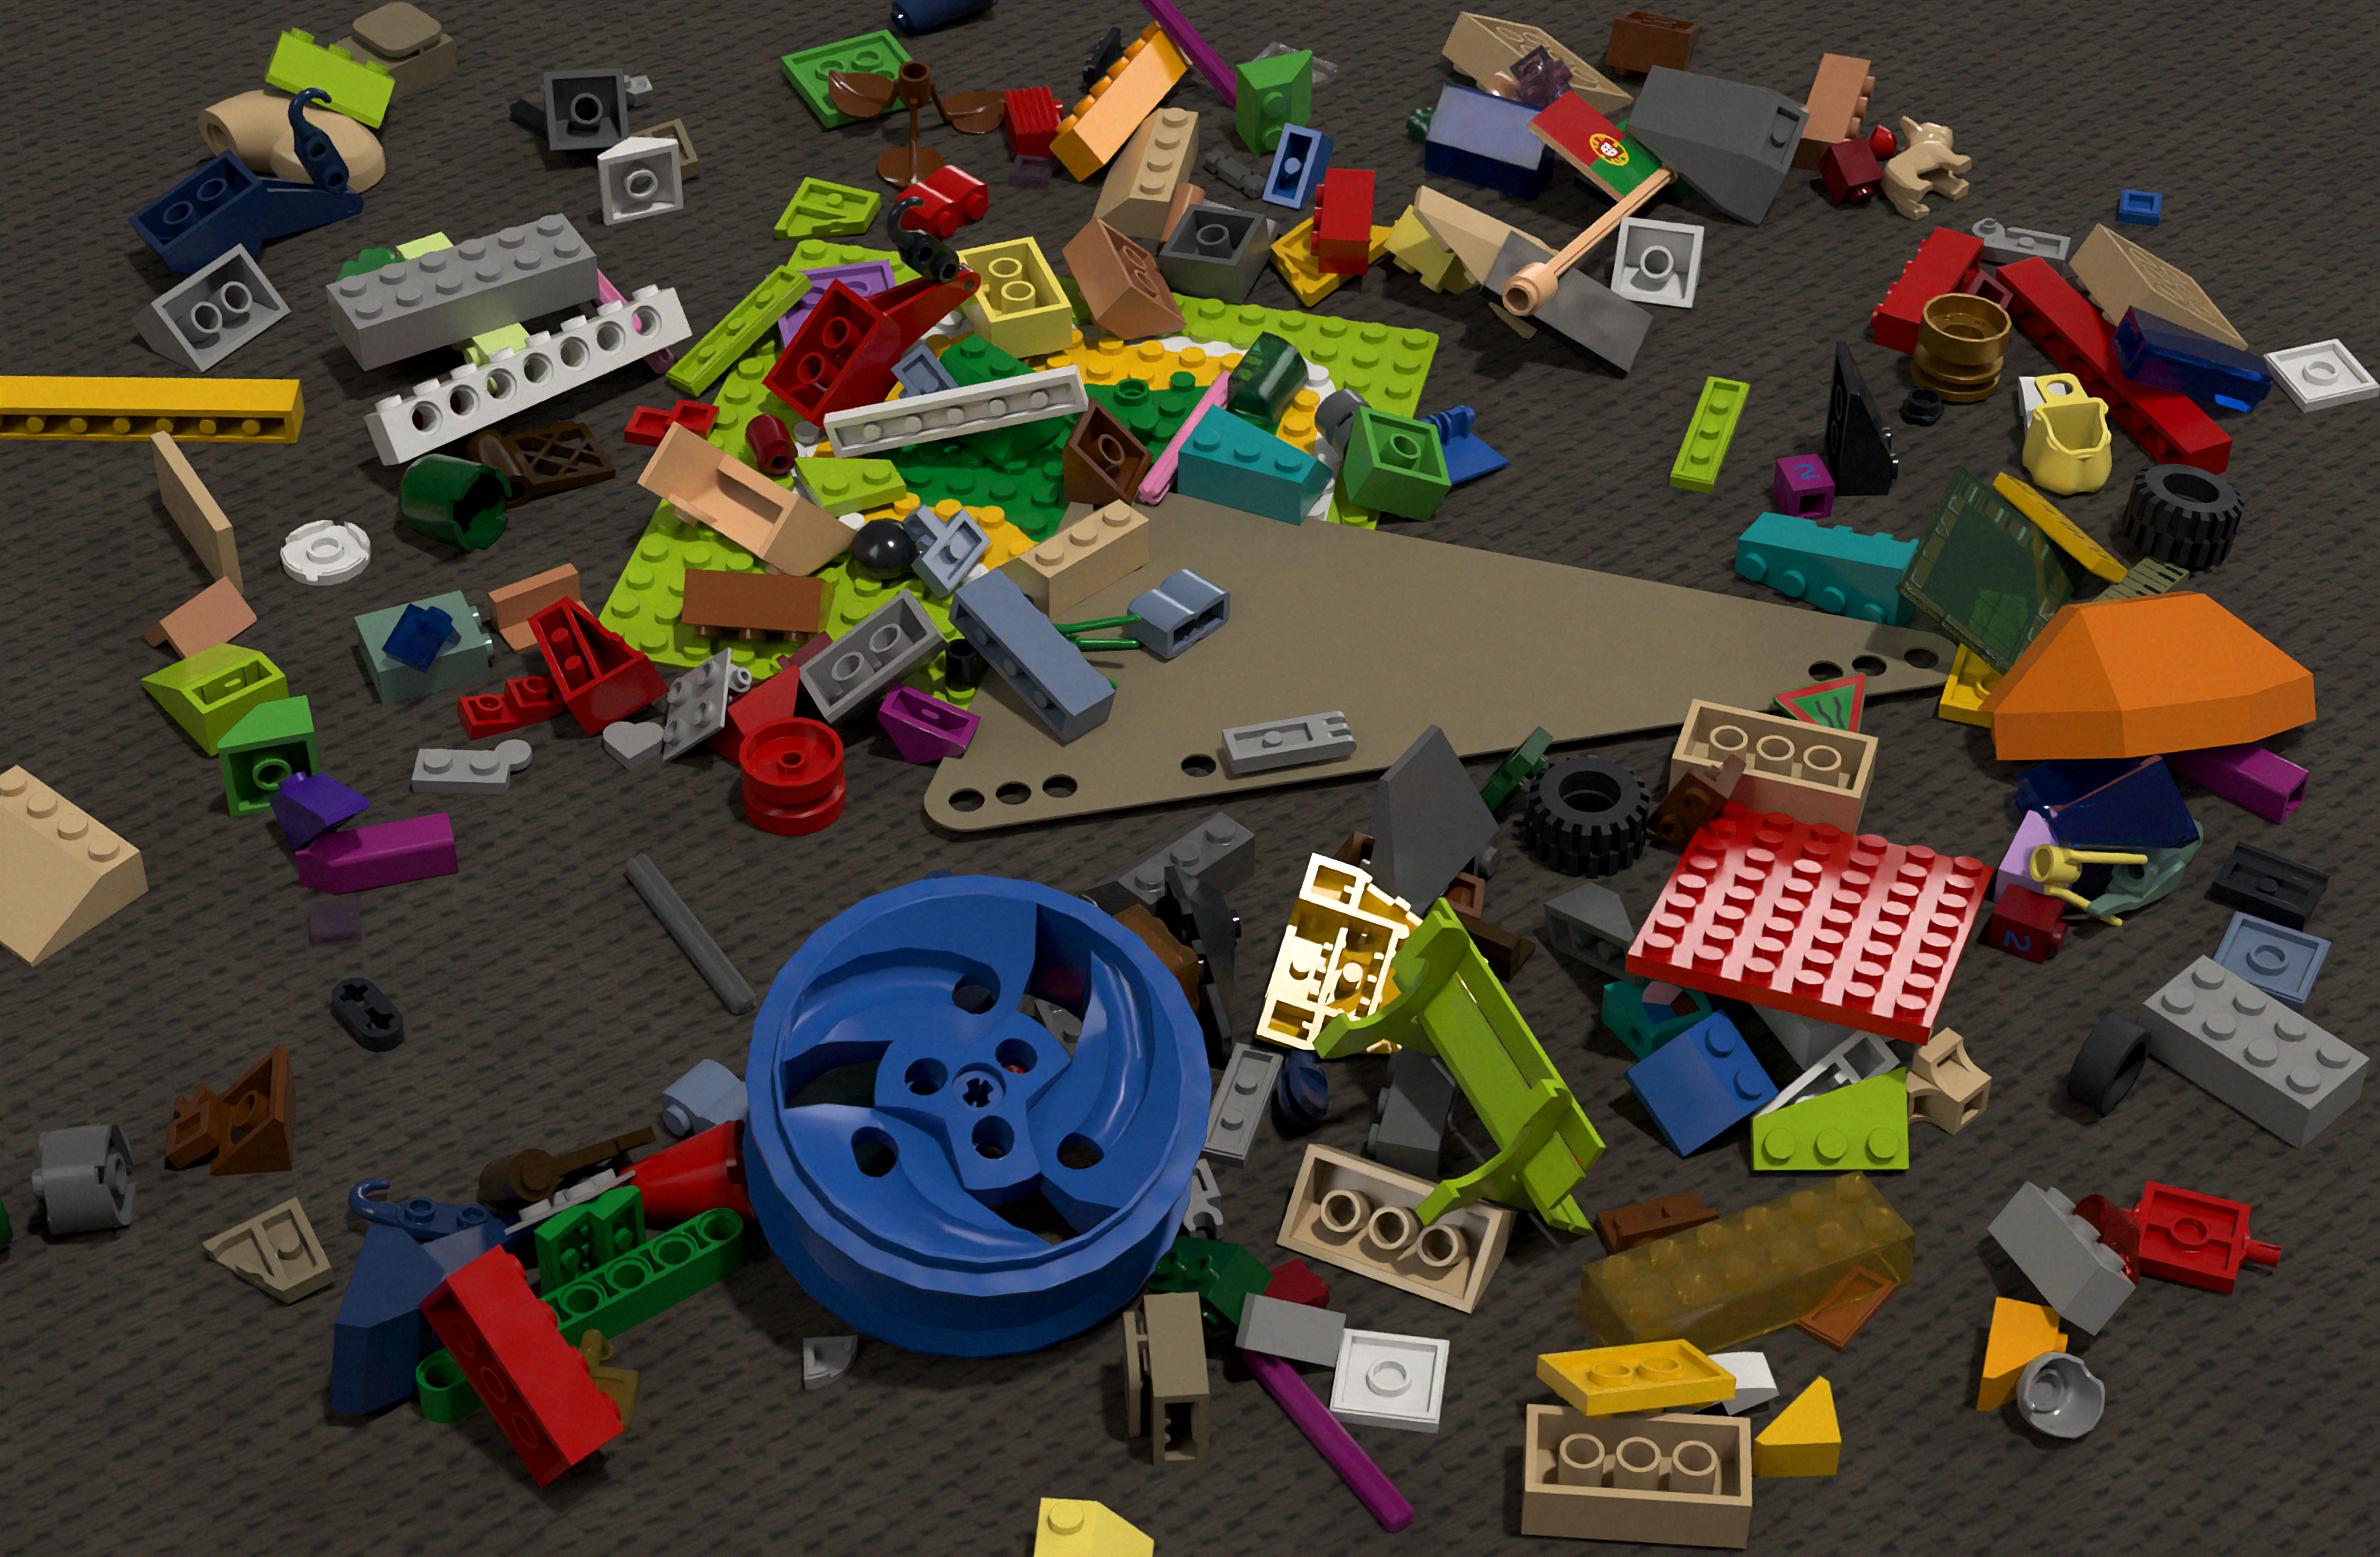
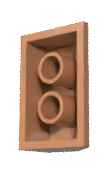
M1094 216L1062 249L1069 265L1067 272L1081 289L1078 295L1089 306L1092 312L1090 315L1091 321L1103 333L1108 334L1111 331L1124 340L1180 331L1187 325L1152 254L1098 217Z

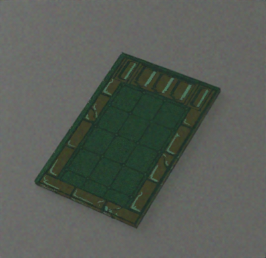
M1960 466L1951 478L1894 589L2004 677L2063 605H2067L2084 566L1964 467Z

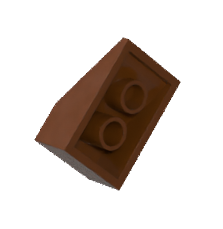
M1628 9L1614 18L1605 65L1614 66L1613 72L1616 74L1636 77L1637 71L1648 73L1652 65L1687 72L1703 29V24Z

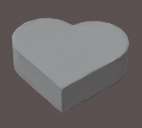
M624 721L615 722L608 725L603 731L604 748L613 758L627 769L632 770L663 751L665 745L663 740L664 730L660 725L652 722H642L636 725Z

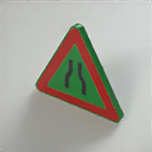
M1858 672L1780 691L1774 695L1773 703L1792 720L1859 733L1868 677L1865 673Z

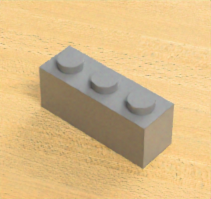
M2026 1181L1987 1229L2059 1315L2095 1336L2136 1288L2122 1271L2126 1263L2108 1246L2096 1242L2101 1236L2100 1233L2079 1215L2075 1214L2073 1216L2072 1211L2076 1206L2063 1193L2054 1187H2050L2045 1192L2029 1181Z

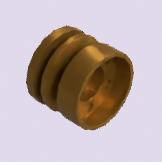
M1950 293L1936 296L1926 302L1922 310L1918 330L1919 340L1914 350V359L1910 370L1913 382L1918 387H1930L1937 390L1941 394L1942 399L1951 402L1971 403L1985 400L1993 395L1999 385L2000 371L2004 362L2002 356L2007 348L2012 325L2009 314L1998 304L1986 298L1970 294Z

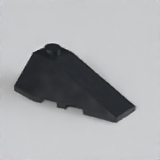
M1174 865L1164 867V937L1223 1071L1226 1070L1229 1060L1232 1059L1235 939L1241 937L1239 916L1235 909H1228L1221 891Z

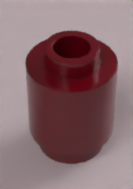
M762 414L754 417L748 423L745 443L758 469L768 476H779L790 471L794 467V458L798 457V449L784 422L770 414Z

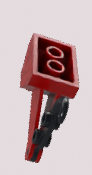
M915 196L906 197L898 201L891 208L886 218L885 229L886 235L895 244L901 261L922 277L865 298L835 278L761 383L810 423L825 432L826 429L823 424L825 414L883 403L898 382V378L891 371V368L901 361V354L953 309L973 296L980 287L981 276L979 273L965 263L960 262L958 254L924 230H904L901 228L900 220L905 211L910 207H922L924 205V201Z

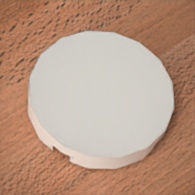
M320 520L305 524L290 533L285 539V547L283 549L281 547V562L286 574L297 582L313 586L334 585L350 580L366 568L370 563L371 557L370 541L365 531L355 524L344 522L345 527L334 526L333 520Z

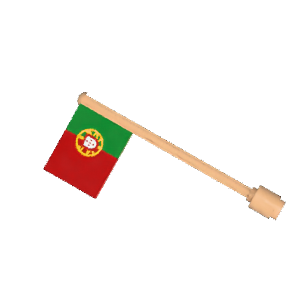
M1571 90L1534 117L1526 127L1619 203L1546 264L1539 262L1529 263L1505 283L1502 294L1503 304L1510 313L1517 316H1529L1538 311L1555 296L1558 290L1557 278L1621 224L1622 216L1630 217L1666 185L1673 184L1678 178V174L1664 162L1660 163Z

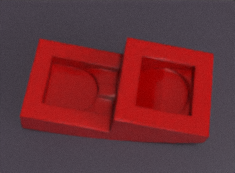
M680 399L677 400L672 412L637 406L624 430L625 443L658 447L674 421L699 437L707 439L720 413L719 406Z

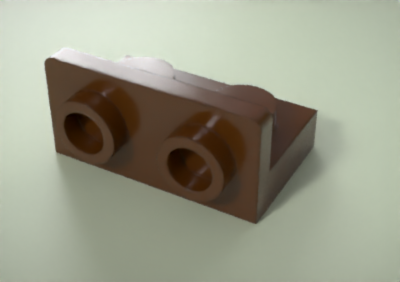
M1731 753L1719 768L1711 764L1704 774L1695 768H1689L1648 817L1647 828L1676 848L1685 850L1698 827L1704 828L1729 799L1747 763Z
M1695 1191L1596 1212L1595 1225L1617 1269L1631 1266L1648 1267L1655 1264L1658 1260L1684 1254L1687 1256H1697L1710 1248H1715L1720 1217L1715 1208L1703 1209Z

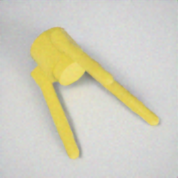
M2040 844L2031 855L2029 869L2033 880L2044 883L2045 895L2059 897L2093 915L2086 910L2089 903H2091L2090 901L2065 888L2068 884L2074 883L2079 879L2082 872V863L2145 864L2148 858L2142 854L2094 852L2092 848ZM2114 915L2100 919L2116 927L2122 925V920Z

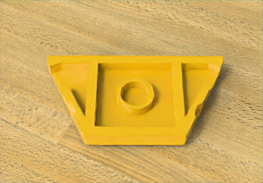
M1314 215L1273 243L1270 256L1271 262L1308 307H1312L1354 276L1351 274L1318 273V256H1311ZM1399 220L1395 221L1392 228L1372 225L1368 265L1388 251L1383 245Z

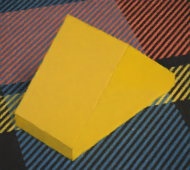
M1819 1376L1754 1439L1751 1460L1753 1475L1758 1478L1836 1475L1842 1442L1829 1381Z

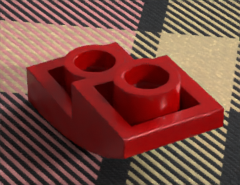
M529 676L526 678L506 679L504 694L459 697L457 714L469 739L475 740L548 720L563 712L564 703L550 676Z

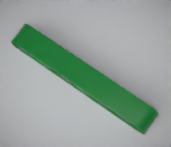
M714 1208L537 1300L545 1301L552 1308L558 1320L557 1329L569 1346L576 1347L584 1354L740 1270L746 1262L743 1219L740 1214L732 1209ZM446 1347L428 1356L418 1365L416 1369V1382L421 1410L430 1421L439 1424L451 1423L485 1406Z

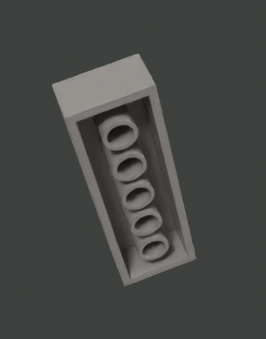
M562 213L544 216L528 224L505 228L492 235L466 240L453 247L427 252L417 258L388 264L381 269L358 276H348L341 281L326 285L332 327L364 371L600 297L596 255Z

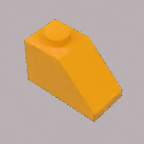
M1996 1297L1976 1410L1988 1412L2017 1398L2016 1382L2028 1362L2044 1352H2060L2065 1354L2068 1333L2058 1331L2060 1315L2054 1308Z

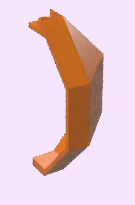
M2192 591L2063 605L1977 708V710L1993 714L1991 738L1996 748V760L2130 758L2254 742L2316 720L2313 674L2206 594Z

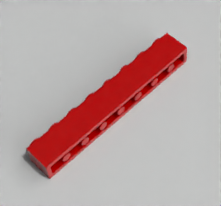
M2040 256L1997 268L1995 280L2014 294L2005 309L2009 316L2067 373L2075 375L2082 388L2093 398L2104 400L2108 405V413L2159 463L2191 466L2214 475L2226 472L2233 441L2228 434L2212 421L2201 408L2192 402L2135 346L2121 339L2115 333L2116 328Z

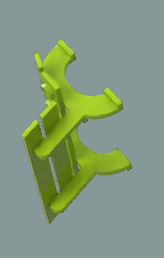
M1437 898L1428 916L1404 941V947L1390 961L1396 970L1392 979L1401 994L1380 1010L1358 1020L1351 1021L1346 1013H1338L1312 1041V1044L1321 1059L1347 1056L1366 1049L1383 1039L1429 1056L1440 1054L1500 1148L1501 1152L1480 1168L1457 1179L1443 1180L1415 1209L1425 1227L1433 1226L1444 1214L1458 1210L1481 1197H1485L1527 1211L1538 1209L1548 1225L1563 1230L1568 1228L1570 1232L1587 1236L1593 1232V1229L1570 1195L1587 1176L1557 1129L1584 1170H1592L1606 1146L1446 899ZM1456 971H1457V973L1459 974V976L1461 977V979L1463 980V982L1465 983L1466 987L1468 988V990L1470 991V993H1471L1472 996L1474 997L1475 1001L1477 1002V1004L1479 1005V1007H1480L1481 1010L1483 1011L1484 1015L1486 1016V1018L1488 1019V1021H1489L1490 1024L1492 1025L1493 1029L1495 1030V1032L1497 1033V1035H1498L1499 1038L1501 1039L1502 1043L1504 1044V1046L1506 1047V1049H1507L1508 1052L1510 1053L1511 1057L1513 1058V1060L1515 1061V1063H1516L1517 1066L1519 1067L1520 1071L1522 1072V1074L1524 1075V1077L1526 1078V1080L1528 1081V1083H1529V1085L1531 1086L1532 1089H1530V1087L1528 1086V1084L1526 1083V1081H1525L1524 1078L1522 1077L1521 1073L1519 1072V1070L1517 1069V1067H1516L1515 1064L1513 1063L1512 1059L1510 1058V1056L1508 1055V1053H1507L1506 1050L1504 1049L1503 1045L1501 1044V1042L1499 1041V1039H1498L1497 1036L1495 1035L1494 1031L1492 1030V1028L1490 1027V1025H1489L1488 1022L1486 1021L1485 1017L1483 1016V1014H1482L1481 1011L1479 1010L1478 1006L1476 1005V1003L1474 1002V1000H1473L1472 997L1470 996L1469 992L1467 991V989L1465 988V986H1464L1463 983L1461 982L1460 978H1459L1458 975L1456 974Z

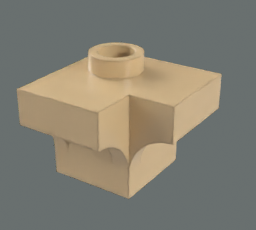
M1948 1027L1932 1038L1927 1046L1923 1045L1914 1052L1912 1067L1906 1074L1908 1124L1918 1121L1934 1123L1954 1135L1986 1110L1992 1077L1971 1062L1963 1046V1037Z

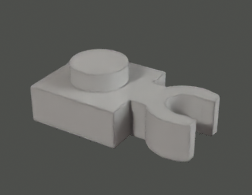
M1201 1159L1197 1161L1193 1170L1190 1203L1183 1218V1236L1196 1238V1228L1207 1226L1213 1230L1215 1238L1220 1239L1223 1236V1216L1219 1211L1221 1210V1194L1207 1160Z

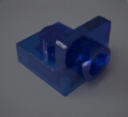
M409 603L381 650L388 658L426 673L443 643L447 641L458 645L462 637L451 624L453 618L443 610L435 606H429L425 610Z

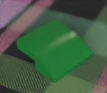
M630 1185L601 1193L571 1206L534 1230L542 1297L647 1242L641 1189L635 1185Z

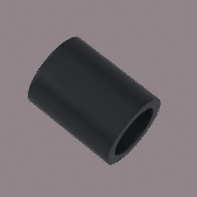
M954 639L949 642L951 646L945 649L944 682L952 690L967 691L972 689L977 683L978 650L967 639Z

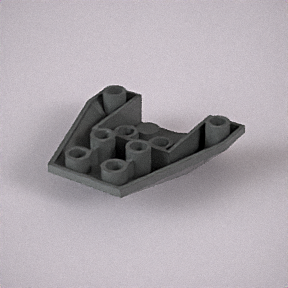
M1652 65L1625 129L1720 212L1748 226L1758 228L1788 172L1810 113L1807 106L1770 88Z

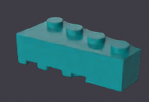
M1763 512L1738 539L1734 572L1742 574L1750 580L1759 581L1783 591L1788 596L1797 597L1819 606L1829 613L1902 627L1916 612L1918 607L1898 591V587L1906 576L1924 540L1913 539L1910 543L1894 541V535L1877 532L1873 537L1853 533L1852 527L1836 525L1833 529L1818 527L1813 520Z

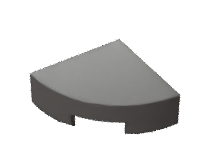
M857 1335L803 1338L805 1390L828 1385L842 1377L850 1369L858 1352Z

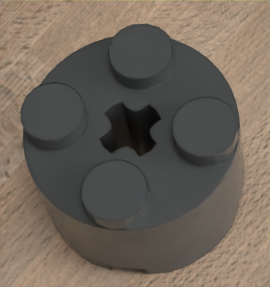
M101 1123L42 1131L40 1133L39 1147L42 1156V1167L33 1169L32 1186L35 1197L38 1200H46L48 1227L53 1236L117 1228L132 1222L136 1199V1182L127 1183L125 1166L134 1165L128 1138L121 1125L118 1123Z

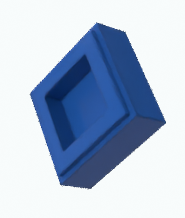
M2122 190L2117 222L2158 227L2162 195Z

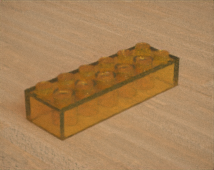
M1858 1170L1583 1265L1581 1269L1580 1310L1606 1347L1685 1339L1702 1353L1708 1354L1790 1325L1812 1313L1817 1312L1818 1315L1871 1296L1877 1289L1890 1284L1892 1286L1895 1284L1899 1286L1912 1281L1916 1234L1863 1172Z

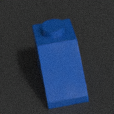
M1285 123L1262 200L1300 210L1317 188V184H1320L1323 180L1335 143L1323 132Z

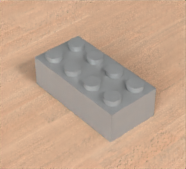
M2202 955L2142 1004L2138 1023L2139 1026L2151 1032L2152 1042L2149 1050L2151 1055L2299 1150L2360 1098L2370 1061L2369 1057L2205 955Z

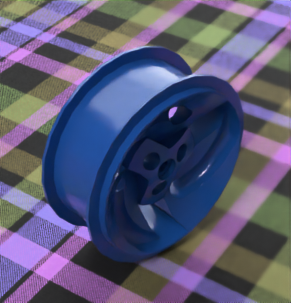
M979 874L917 880L870 896L815 930L778 972L754 1021L745 1075L748 1111L742 1141L749 1200L774 1255L809 1297L853 1329L910 1352L967 1360L1030 1354L1088 1332L1134 1299L1154 1274L1160 1257L1170 1250L1190 1203L1193 1170L1207 1137L1212 1080L1202 1028L1177 978L1141 937L1087 901L1037 882ZM980 985L989 989L995 995L997 1002L988 1012L970 1014L956 1006L952 998L955 992L962 987ZM1027 995L1062 1007L1083 1022L1072 1061L1066 1049L1048 1029L1028 1015L1020 1013ZM882 1059L877 1070L873 1108L819 1104L787 1109L789 1103L803 1088L825 1072L841 1066ZM1016 1066L1024 1070L1025 1073L1016 1074L1004 1068ZM919 1086H928L934 1089L936 1093L918 1095L911 1090ZM980 1103L985 1105L984 1107H979ZM866 1142H878L889 1147L896 1156L897 1161L888 1174L882 1177H870L859 1170L853 1151L859 1145ZM1083 1145L1094 1150L1101 1161L1086 1169H1070L1059 1162L1057 1155L1068 1146ZM991 1146L999 1149L1004 1157L988 1159L981 1156L977 1151L983 1147ZM1039 1189L1063 1216L1069 1226L1081 1236L1052 1246L1032 1232L1012 1226L987 1207L1007 1204L1026 1197Z

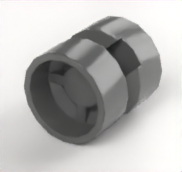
M1342 389L1326 397L1318 406L1314 418V425L1317 431L1329 445L1333 446L1335 452L1344 462L1355 411L1359 405L1372 408L1362 395L1353 389Z

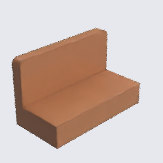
M571 563L488 593L492 626L514 654H520L539 647L527 618L562 598L569 597L592 614L581 601L578 572Z
M225 575L146 630L142 635L153 647L167 639L180 658L184 660L218 643L228 642L256 622L257 617Z

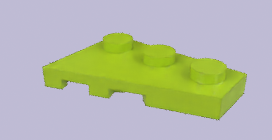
M1906 1066L1751 1119L1752 1171L1908 1170Z

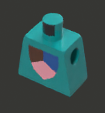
M1643 977L1644 983L1638 986L1621 980L1604 986L1601 1020L1642 1061L1684 1031L1713 1014L1704 991Z

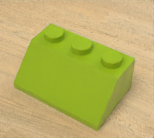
M295 27L292 28L290 33L281 30L264 72L265 81L294 94H298L300 91L308 88L322 89L329 94L332 101L329 104L318 98L311 99V101L379 129L395 83L394 78L388 75L390 69L369 59L365 65L351 60L352 52L330 43L328 49L313 43L315 36Z

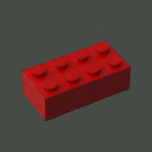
M498 1244L445 1278L418 1306L536 1482L543 1488L623 1432L625 1428L619 1421L621 1414L614 1400L607 1393H600L589 1377V1365L583 1354L576 1347L569 1346L558 1331V1320L552 1308L545 1301L537 1300L527 1285V1274L523 1265L514 1255L506 1254L502 1246Z

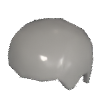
M2044 1352L2028 1362L2016 1382L2019 1412L2031 1427L2043 1434L2059 1438L2077 1439L2092 1431L2104 1413V1384L2088 1371L2083 1360L2068 1353Z

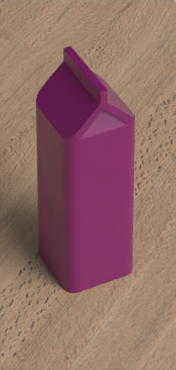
M2251 742L2161 754L2172 771L2279 825L2303 803L2310 776L2309 771Z
M448 812L320 835L305 850L295 852L301 888L312 886L334 896L459 873L455 842Z

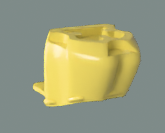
M2063 373L2037 377L2034 385L2044 403L2037 405L2032 411L2033 417L2023 447V466L2029 469L2035 484L2057 494L2072 495L2077 492L2099 491L2108 479L2112 468L2111 433L2105 422L2108 405L2101 398H2088L2077 377L2073 374ZM2054 383H2062L2068 385L2073 392L2068 395H2056L2050 392L2047 387Z

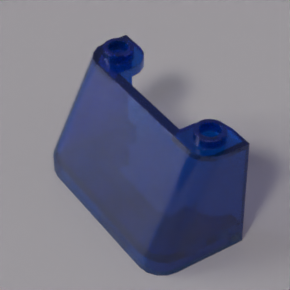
M2157 754L2142 762H2139L2137 757L2050 759L2013 778L2019 791L2013 795V799L2021 815L2025 818L2028 810L2039 813L2059 847L2065 845L2067 848L2075 851L2182 849L2200 840L2198 830L2163 758Z

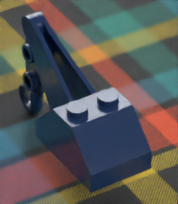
M308 88L300 91L292 99L288 108L287 116L293 129L294 152L312 182L258 177L227 149L127 220L138 237L172 272L195 274L240 243L251 258L259 254L262 240L341 221L360 214L364 207V200L351 186L347 185L349 179L347 165L330 137L322 129L308 122L303 115V108L311 99L318 98L326 104L332 101L326 91L319 88Z
M374 1178L357 1183L350 1190L348 1204L352 1211L364 1220L390 1226L369 1225L335 1321L330 1410L365 1414L417 1393L416 1369L418 1365L428 1356L445 1348V1345L418 1304L445 1278L498 1244L502 1246L506 1254L510 1253L519 1261L536 1248L534 1230L538 1228L539 1222L537 1221L506 1235L505 1229L522 1221L518 1212L508 1213L496 1219L485 1207L480 1205L468 1204L459 1206L438 1203L430 1198L420 1196L410 1198L404 1204L375 1202L366 1199L365 1195L374 1190L388 1189L390 1181ZM428 1239L434 1240V1241H431V1242H428V1243H425V1244H422V1245H419V1244L416 1242V1241H425V1240H428Z

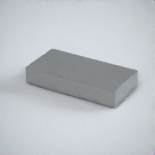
M1246 1292L1235 1346L1335 1367L1347 1314Z

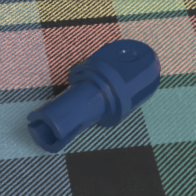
M1284 1047L1285 1068L1279 1073L1276 1083L1279 1104L1282 1111L1294 1124L1302 1128L1312 1127L1317 1124L1318 1119L1325 1117L1329 1106L1328 1084L1325 1072L1315 1065V1053L1301 1049H1291L1290 1051V1049Z

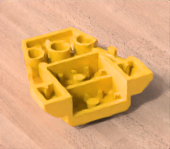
M1313 853L1285 930L1262 1003L1261 1014L1254 1037L1288 1049H1301L1318 1053L1312 1041L1338 1013H1346L1351 1021L1358 1020L1375 1013L1400 995L1401 992L1392 979L1396 970L1390 961L1404 947V941L1423 922L1421 918L1409 910L1412 905L1399 896L1396 900L1373 885L1371 883L1373 878L1360 868ZM1456 971V974L1458 975V977L1460 978L1461 982L1463 983V985L1465 986V988H1466L1467 991L1469 992L1470 996L1472 997V999H1473L1474 1002L1476 1003L1474 997L1472 996V994L1470 993V991H1469L1468 988L1466 987L1465 983L1463 982V980L1461 979V977L1459 976V974H1458L1457 971ZM1383 1039L1353 1054H1391L1392 1051L1400 1052L1402 1045Z

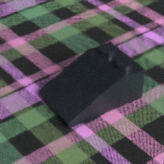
M1837 341L1823 442L1832 480L1835 484L1836 496L1889 495L1890 481L1896 480L1898 477L1897 454L1890 453V428L1883 427L1880 411L1846 341Z

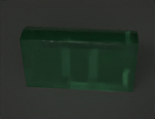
M1263 331L1228 377L1227 411L1275 425L1309 379L1307 365L1299 351L1282 337Z

